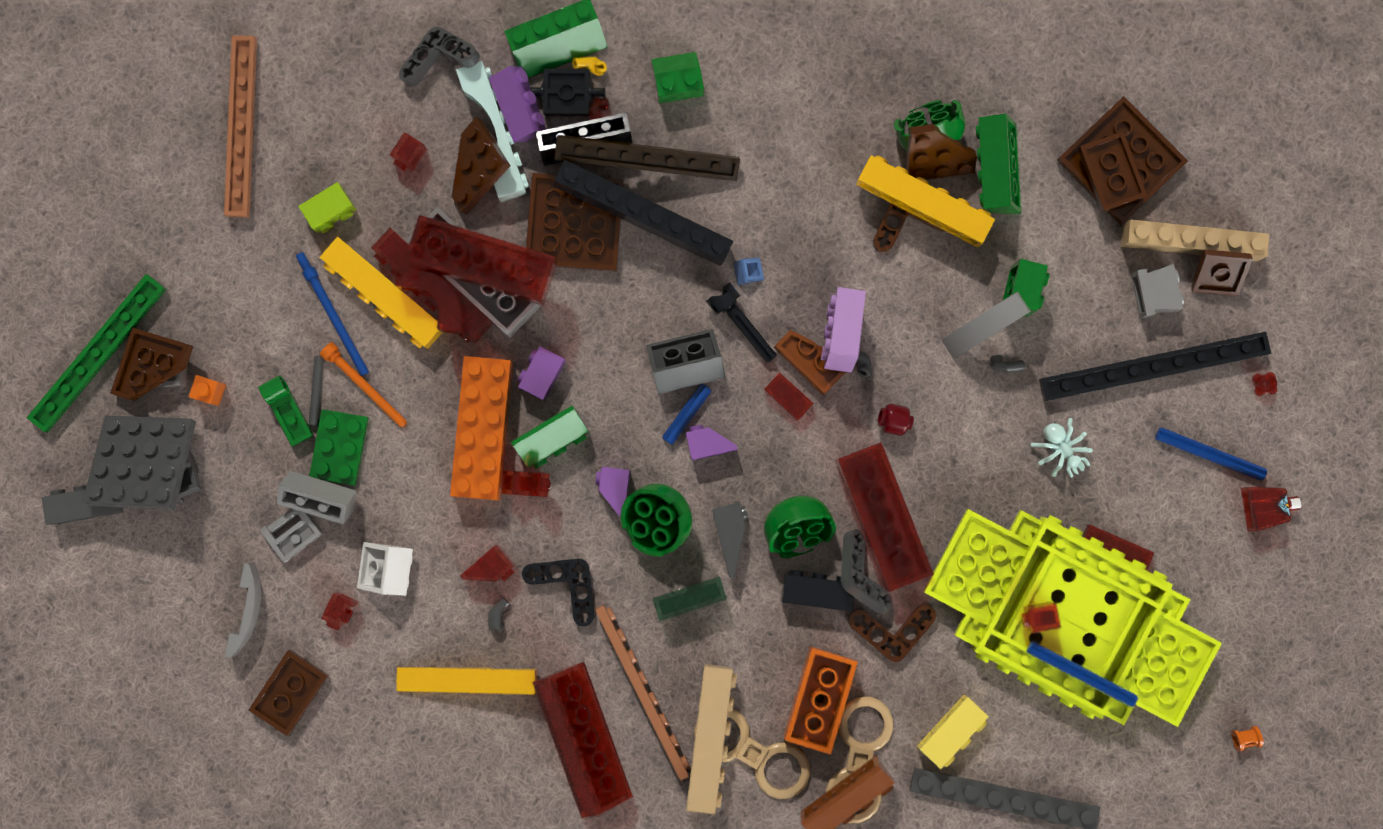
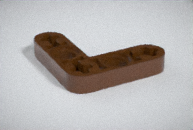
M890 203L873 238V247L881 253L890 251L907 216L938 231H946L903 209L900 212L891 210L892 207L896 210L897 206ZM889 216L897 217L899 226L896 228L888 226L887 218ZM882 227L888 232L895 233L894 236L891 233L887 238L889 246L885 245L883 248L879 246L880 242L877 240L878 238L882 239L886 231L881 230Z
M919 605L894 635L863 610L857 609L852 611L848 622L858 634L886 658L893 662H898L909 653L934 623L936 612L929 605ZM929 609L930 612L928 615L931 618L929 620H922L920 624L924 627L921 630L918 627V625L912 623L911 621L914 618L918 622V620L921 618V614L919 612L921 610L927 611ZM863 614L865 616L863 621L868 625L871 621L874 623V625L868 628L866 634L862 633L865 630L862 625H854L855 619L853 617L855 615L861 616ZM908 626H912L916 630V636L910 640L906 639L903 634L904 629ZM874 629H880L883 632V638L880 642H874L870 637ZM888 637L892 638L889 641L892 646H900L899 652L901 654L899 656L893 655L891 657V650L886 646L883 650L880 648V646L886 643Z

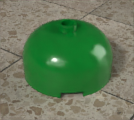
M936 100L916 108H929L928 112L932 124L939 127L940 131L945 135L959 141L963 137L966 121L959 101L953 100L951 104H942V100ZM913 109L909 111L910 114L906 119L902 121L901 119H896L894 123L897 139L906 152L908 151L909 134H905L906 121L909 129L914 126L928 125L923 111L913 112L916 110Z
M657 483L648 484L633 492L624 501L621 509V525L633 542L631 544L639 551L650 556H664L676 550L688 538L692 528V512L685 497L673 487Z
M804 495L790 497L779 502L770 510L764 522V536L771 553L780 554L781 558H793L814 551L812 548L804 553L793 552L792 550L796 549L799 545L797 536H800L804 547L811 548L823 541L828 543L836 532V524L829 508L819 499Z

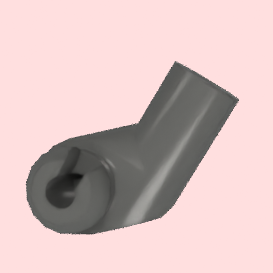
M859 351L856 361L858 375L861 378H868L872 374L870 357Z
M1002 355L990 357V366L993 370L1005 373L1022 372L1025 370V362L1023 360L1003 362Z
M504 597L488 612V627L495 633H501L504 630L505 625L502 622V614L511 606Z

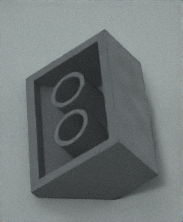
M713 329L646 345L658 394L726 378L722 356Z

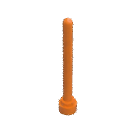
M330 342L321 350L319 355L325 361L334 362L398 426H406V419L340 356L341 353L338 346Z

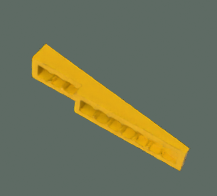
M397 667L396 691L535 695L537 692V669Z

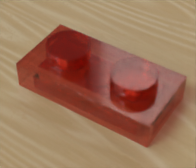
M780 372L764 389L770 397L797 421L814 404Z

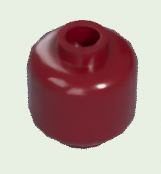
M888 404L885 408L880 409L877 423L878 426H881V430L884 433L902 436L908 429H912L914 417L910 416L908 407Z

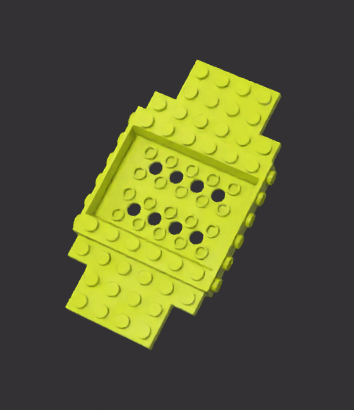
M966 509L923 592L964 613L954 635L972 644L971 649L976 652L975 657L986 663L989 660L997 663L996 668L1006 674H1009L1010 671L1018 674L1017 679L1029 686L1031 682L1039 686L1038 690L1050 697L1052 693L1059 696V702L1070 708L1073 705L1082 708L1080 713L1091 719L1094 716L1100 719L1107 716L1125 725L1134 707L1126 705L1027 653V647L1030 644L1029 635L1035 631L1040 632L1042 641L1039 645L1070 661L1075 654L1083 655L1084 664L1082 667L1138 696L1135 705L1178 727L1222 644L1218 640L1180 621L1191 599L1172 590L1173 584L1166 581L1168 578L1166 575L1155 570L1153 574L1146 571L1145 568L1147 566L1135 559H1133L1132 563L1124 559V553L1112 548L1111 552L1103 548V542L1093 537L1090 540L1082 537V531L1072 526L1069 529L1061 526L1062 521L1051 515L1048 518L1041 516L1040 519H1037L1019 510L1010 529L1007 530L985 517ZM1071 568L1074 570L1075 579L1073 581L1065 582L1063 580L1062 573L1065 569ZM1059 589L1063 591L1064 599L1062 602L1054 603L1052 601L1051 594L1054 590ZM1109 591H1114L1118 596L1116 603L1107 604L1105 594ZM1048 610L1052 612L1053 620L1051 623L1043 624L1041 622L1040 615L1043 611ZM1098 612L1105 613L1107 617L1103 625H1096L1094 623V615ZM1086 633H1092L1095 636L1096 640L1092 646H1085L1083 644L1082 638Z

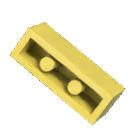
M963 695L917 747L940 769L943 766L948 767L955 759L954 754L959 749L963 750L971 742L970 737L975 731L980 732L986 726V719L989 716L969 697Z

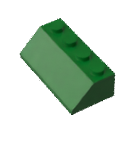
M581 0L504 31L518 67H523L528 79L544 73V69L557 68L572 62L573 58H582L608 47L591 0Z
M1006 113L979 117V125H976L977 139H980V148H977V158L981 162V170L978 171V180L982 184V193L979 194L980 206L989 213L1022 214L1017 124Z

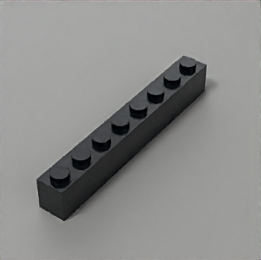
M566 160L563 161L554 180L555 188L719 266L725 261L733 244V240Z

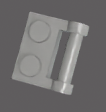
M290 509L271 525H265L260 529L262 535L283 563L289 561L323 535L308 513L295 509ZM296 516L301 518L297 524L280 537H275L274 533Z

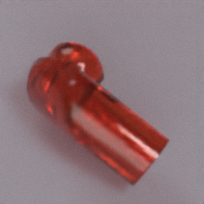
M597 97L594 100L589 111L590 120L601 118V110L609 108L606 97Z

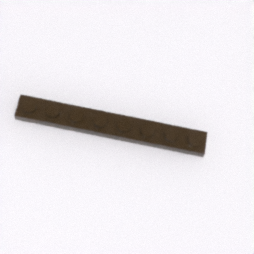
M557 135L554 159L561 161L566 160L569 162L737 181L741 160L738 156Z

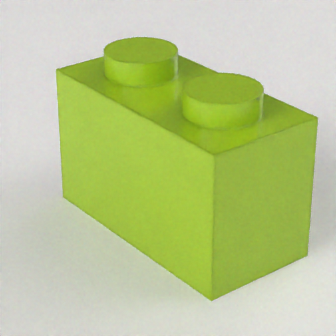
M338 182L298 206L311 228L317 233L330 231L334 227V223L340 219L341 221L348 220L353 216V211L357 210L343 186Z

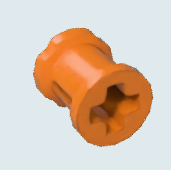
M1252 726L1249 730H1235L1231 732L1234 747L1237 751H1242L1244 748L1252 746L1262 747L1264 744L1262 733L1257 726Z

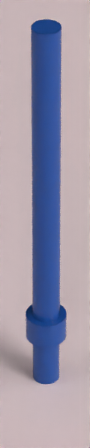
M304 252L297 254L295 257L303 269L302 274L306 282H310L361 376L368 374V368L318 279V272L315 267L310 265Z

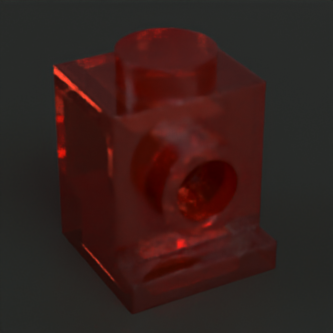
M335 592L332 594L321 619L326 621V626L339 630L340 626L349 622L353 611L350 609L357 606L359 601L340 592Z

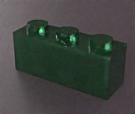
M720 576L655 596L652 599L659 621L726 600L727 597Z

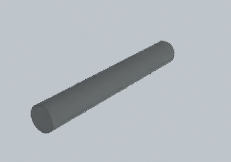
M314 356L309 425L318 426L324 362L321 356Z

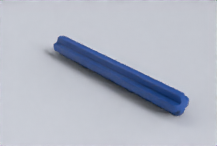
M1159 428L1156 432V440L1257 480H1264L1267 475L1266 468L1165 428Z
M1034 641L1027 647V653L1130 707L1135 706L1138 696Z

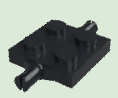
M544 69V80L541 87H530L535 96L541 97L543 100L544 116H589L592 97H606L605 87L592 88L590 69Z

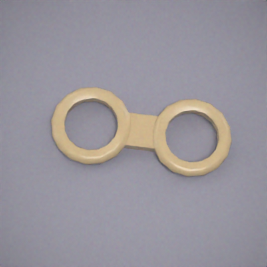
M870 696L857 697L845 705L838 732L842 741L849 747L846 768L837 771L829 779L826 792L873 758L874 751L881 749L889 741L893 732V717L889 708L882 701ZM862 706H870L877 709L884 720V728L881 735L870 743L856 741L850 736L847 721L850 714ZM881 794L873 799L874 803L869 808L859 813H854L855 817L849 823H861L870 819L878 810Z
M736 709L728 712L727 717L732 718L740 728V739L738 744L727 752L726 760L722 759V762H729L738 758L755 769V779L759 787L768 796L777 799H790L800 794L807 786L810 777V763L805 753L797 746L787 742L774 743L768 747L762 745L750 737L749 726L741 713ZM696 726L694 728V740L696 734ZM786 752L793 755L799 761L801 774L794 786L788 789H778L772 787L767 782L764 776V767L772 755Z

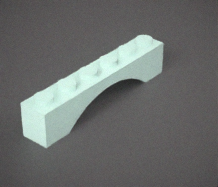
M479 61L471 68L461 67L456 69L465 96L479 105L491 119L497 136V145L511 165L494 184L500 202L526 195L525 188L529 187L525 173L520 174L518 166H521L522 163L518 152L513 153L511 145L515 144V142H513L510 132H506L504 126L506 122L502 111L498 108V101L489 80L492 76L490 67L485 68L483 62Z

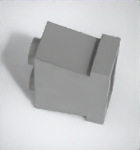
M1174 264L1147 273V269H1142L1131 274L1140 318L1150 317L1156 314L1155 312H1178L1183 309L1184 297L1179 292V273L1175 270Z

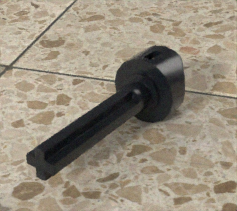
M729 282L723 287L721 295L711 296L706 300V303L716 315L721 311H726L730 319L763 360L768 363L777 354L738 305L735 304L737 302L736 299L741 295Z

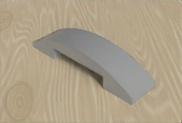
M1016 292L942 339L953 359L1031 311L1020 294Z
M244 563L239 587L249 589L240 632L229 633L225 657L228 658L236 656L249 640L258 619L261 604V583L255 563Z

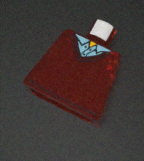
M1241 488L1247 532H1257L1290 522V511L1301 509L1300 498L1298 496L1288 497L1286 488Z

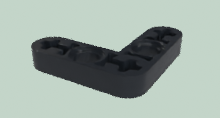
M577 558L532 563L523 568L522 578L527 584L535 585L569 581L574 622L584 627L593 622L595 614L590 567L586 560ZM577 562H580L581 566L586 568L581 574L582 579L587 577V583H573V579H578L577 572L572 570L573 567H576ZM546 565L545 575L547 580H542L543 575L536 576L535 581H531V577L526 576V572H529L531 567H534L535 571H543L541 566ZM559 565L562 568L563 572L559 578H553L550 575L549 570L551 566ZM580 585L588 589V595L584 599H579L575 595V589ZM589 601L590 606L585 605V612L590 613V617L586 619V622H582V619L577 617V614L581 613V606L576 607L575 602L584 603Z

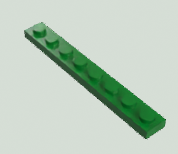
M145 274L26 418L43 432L48 433L130 335L132 327L135 328L167 289L150 275Z

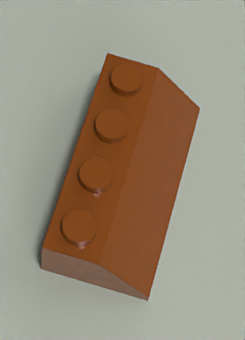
M875 755L801 810L802 826L805 829H835L841 823L844 825L849 823L855 817L854 813L858 810H866L874 803L873 799L877 796L888 794L893 789L892 785L895 784L894 778L877 755Z

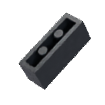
M790 570V574H784L781 595L782 603L853 611L854 596L843 588L841 576H836V580H829L826 574L813 573V577L804 576L803 571Z

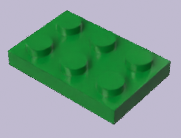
M322 409L309 476L320 480L356 486L369 417Z

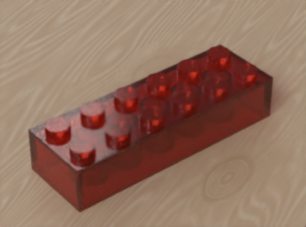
M422 215L418 216L404 258L409 265L542 306L545 304L558 263L555 256Z
M882 442L836 459V465L885 590L891 592L934 575Z
M585 662L567 666L533 681L532 683L581 818L599 816L632 798V792Z

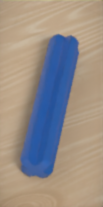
M704 384L698 386L663 434L662 438L669 444L675 443L710 395L711 389Z

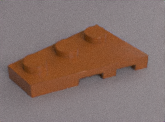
M792 330L773 347L822 396L846 373L844 371L824 369L825 361L821 360L823 347Z

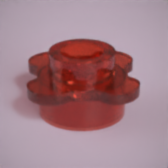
M1268 372L1265 375L1259 373L1253 375L1252 380L1255 382L1256 387L1254 393L1257 396H1262L1265 393L1273 395L1277 392V379L1273 372Z

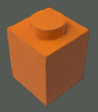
M196 375L189 397L219 406L226 384Z

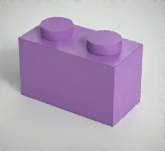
M539 346L538 350L534 349L528 359L530 365L527 371L523 370L517 382L520 383L518 388L546 401L566 360Z

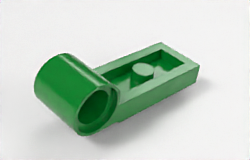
M281 375L258 386L260 394L272 408L292 447L314 436L298 403Z

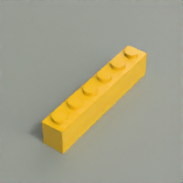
M870 156L857 180V186L977 248L983 244L995 221L994 218L990 217L991 214L983 209L977 210L962 198H953L947 190L939 187L936 189L930 186L929 182L924 178H915L909 175L906 169L899 166L895 168L887 164L888 161L883 157Z
M338 236L319 257L325 262L322 266L333 275L337 272L342 276L340 281L350 290L352 287H355L359 291L357 295L367 304L370 301L377 306L375 311L384 319L389 316L395 321L392 326L402 334L405 331L412 336L409 340L418 348L424 346L429 349L446 329Z

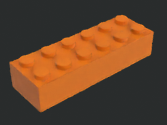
M464 356L450 496L500 501L514 365L511 360Z

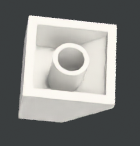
M363 542L357 589L379 594L406 596L409 586L410 566L413 560V549Z

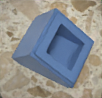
M760 258L741 259L733 263L738 285L764 280Z

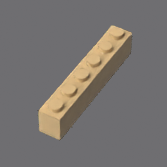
M1130 219L1123 224L1121 247L1192 255H1203L1204 249L1251 253L1253 261H1259L1268 257L1269 234Z
M704 664L686 811L715 814L716 807H721L722 793H718L719 783L723 784L725 769H721L722 759L726 760L728 745H724L725 735L729 736L731 721H727V714L733 710L734 698L730 697V690L735 688L737 674L733 673L732 667Z

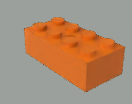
M809 646L783 737L785 741L831 754L858 663L855 659ZM818 694L823 695L822 702L815 701V697Z

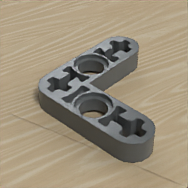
M433 27L427 32L399 71V78L407 86L414 87L421 82L440 54L466 68L475 66L480 59V54L470 43L441 27ZM457 43L454 50L448 51L452 44ZM463 52H465L466 54H468V55H470V56H469V57H467V56L464 57L462 54H463ZM428 53L427 58L420 61L421 56Z
M858 529L845 533L843 536L841 583L843 588L877 613L891 610L893 603L890 594L864 575V535Z

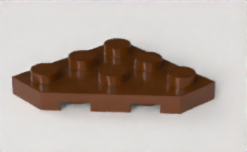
M477 117L461 133L452 190L453 200L459 210L465 214L472 210L511 166L483 121Z
M934 124L910 127L906 170L909 175L926 180L975 173L977 155L974 149L964 147L959 140L945 135Z
M132 327L110 394L133 401L137 400L186 369L194 346Z

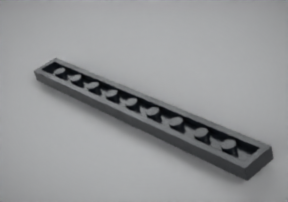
M1261 332L1041 378L1039 383L1043 400L1046 402L1272 353L1267 332Z

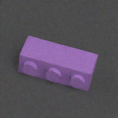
M508 66L489 78L513 142L529 141L537 137V131L547 130L544 124V117L539 111L536 96L530 88L528 76L523 67Z

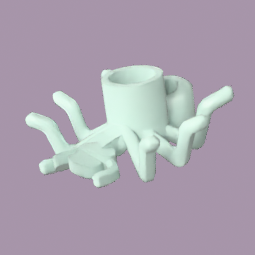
M1072 418L1068 419L1067 434L1063 426L1051 423L1043 430V435L1049 443L1030 444L1031 447L1050 448L1053 452L1050 456L1038 462L1039 465H1043L1061 454L1058 466L1051 474L1052 477H1055L1058 471L1062 469L1065 458L1068 460L1066 470L1070 477H1073L1072 472L1077 475L1079 474L1077 468L1080 471H1084L1085 466L1082 461L1087 466H1090L1085 457L1080 458L1073 455L1074 452L1092 453L1093 449L1087 447L1071 448L1072 445L1083 440L1087 435L1086 432H1083L1079 437L1071 441L1070 437L1074 429Z

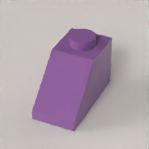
M703 425L689 427L690 432H686L692 461L737 451L736 444L709 427L703 428Z
M601 467V472L597 471L595 485L599 486L601 494L616 513L621 516V509L628 495L630 470Z

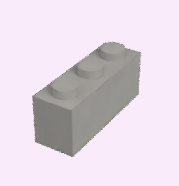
M290 471L279 484L277 504L344 524L354 511L357 491Z

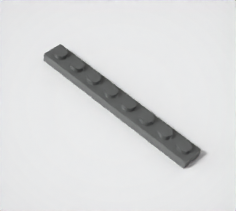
M916 767L913 769L909 790L914 793L1084 829H1097L1100 807L1096 805Z

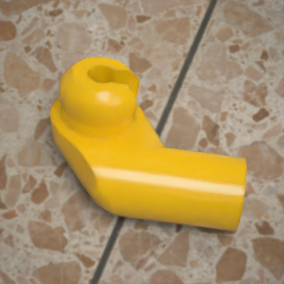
M596 57L573 58L572 64L574 69H590V72L597 76L605 74L607 70L606 63Z

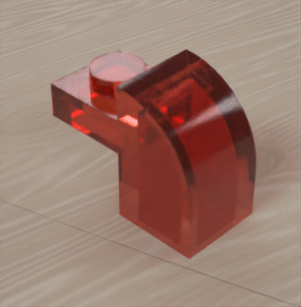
M503 471L501 494L548 497L551 487L550 474Z

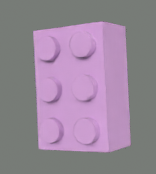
M838 287L836 294L831 295L826 313L828 321L824 330L825 344L821 353V360L825 361L824 369L852 372L859 354L866 291Z

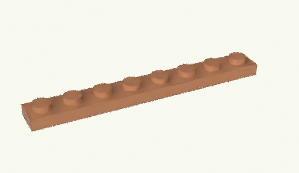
M232 35L224 201V216L250 218L257 38L255 36Z
M605 604L596 608L595 611L680 781L689 777L688 769L691 766L685 755L680 756L677 750L680 744L675 734L670 736L666 728L669 726V722L664 713L659 714L656 708L659 702L653 691L648 692L645 686L648 680L642 670L638 672L634 664L638 662L632 649L627 650L624 644L627 638L621 628L617 630L613 622L616 620V616L612 608H606Z

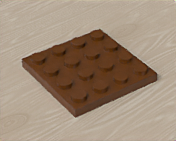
M1124 96L1057 159L1097 201L1077 148L1113 134L1124 132L1148 196L1107 211L1120 225L1129 219L1188 162Z
M532 173L525 265L617 272L621 219L555 188L554 180L557 174ZM604 178L624 188V179Z

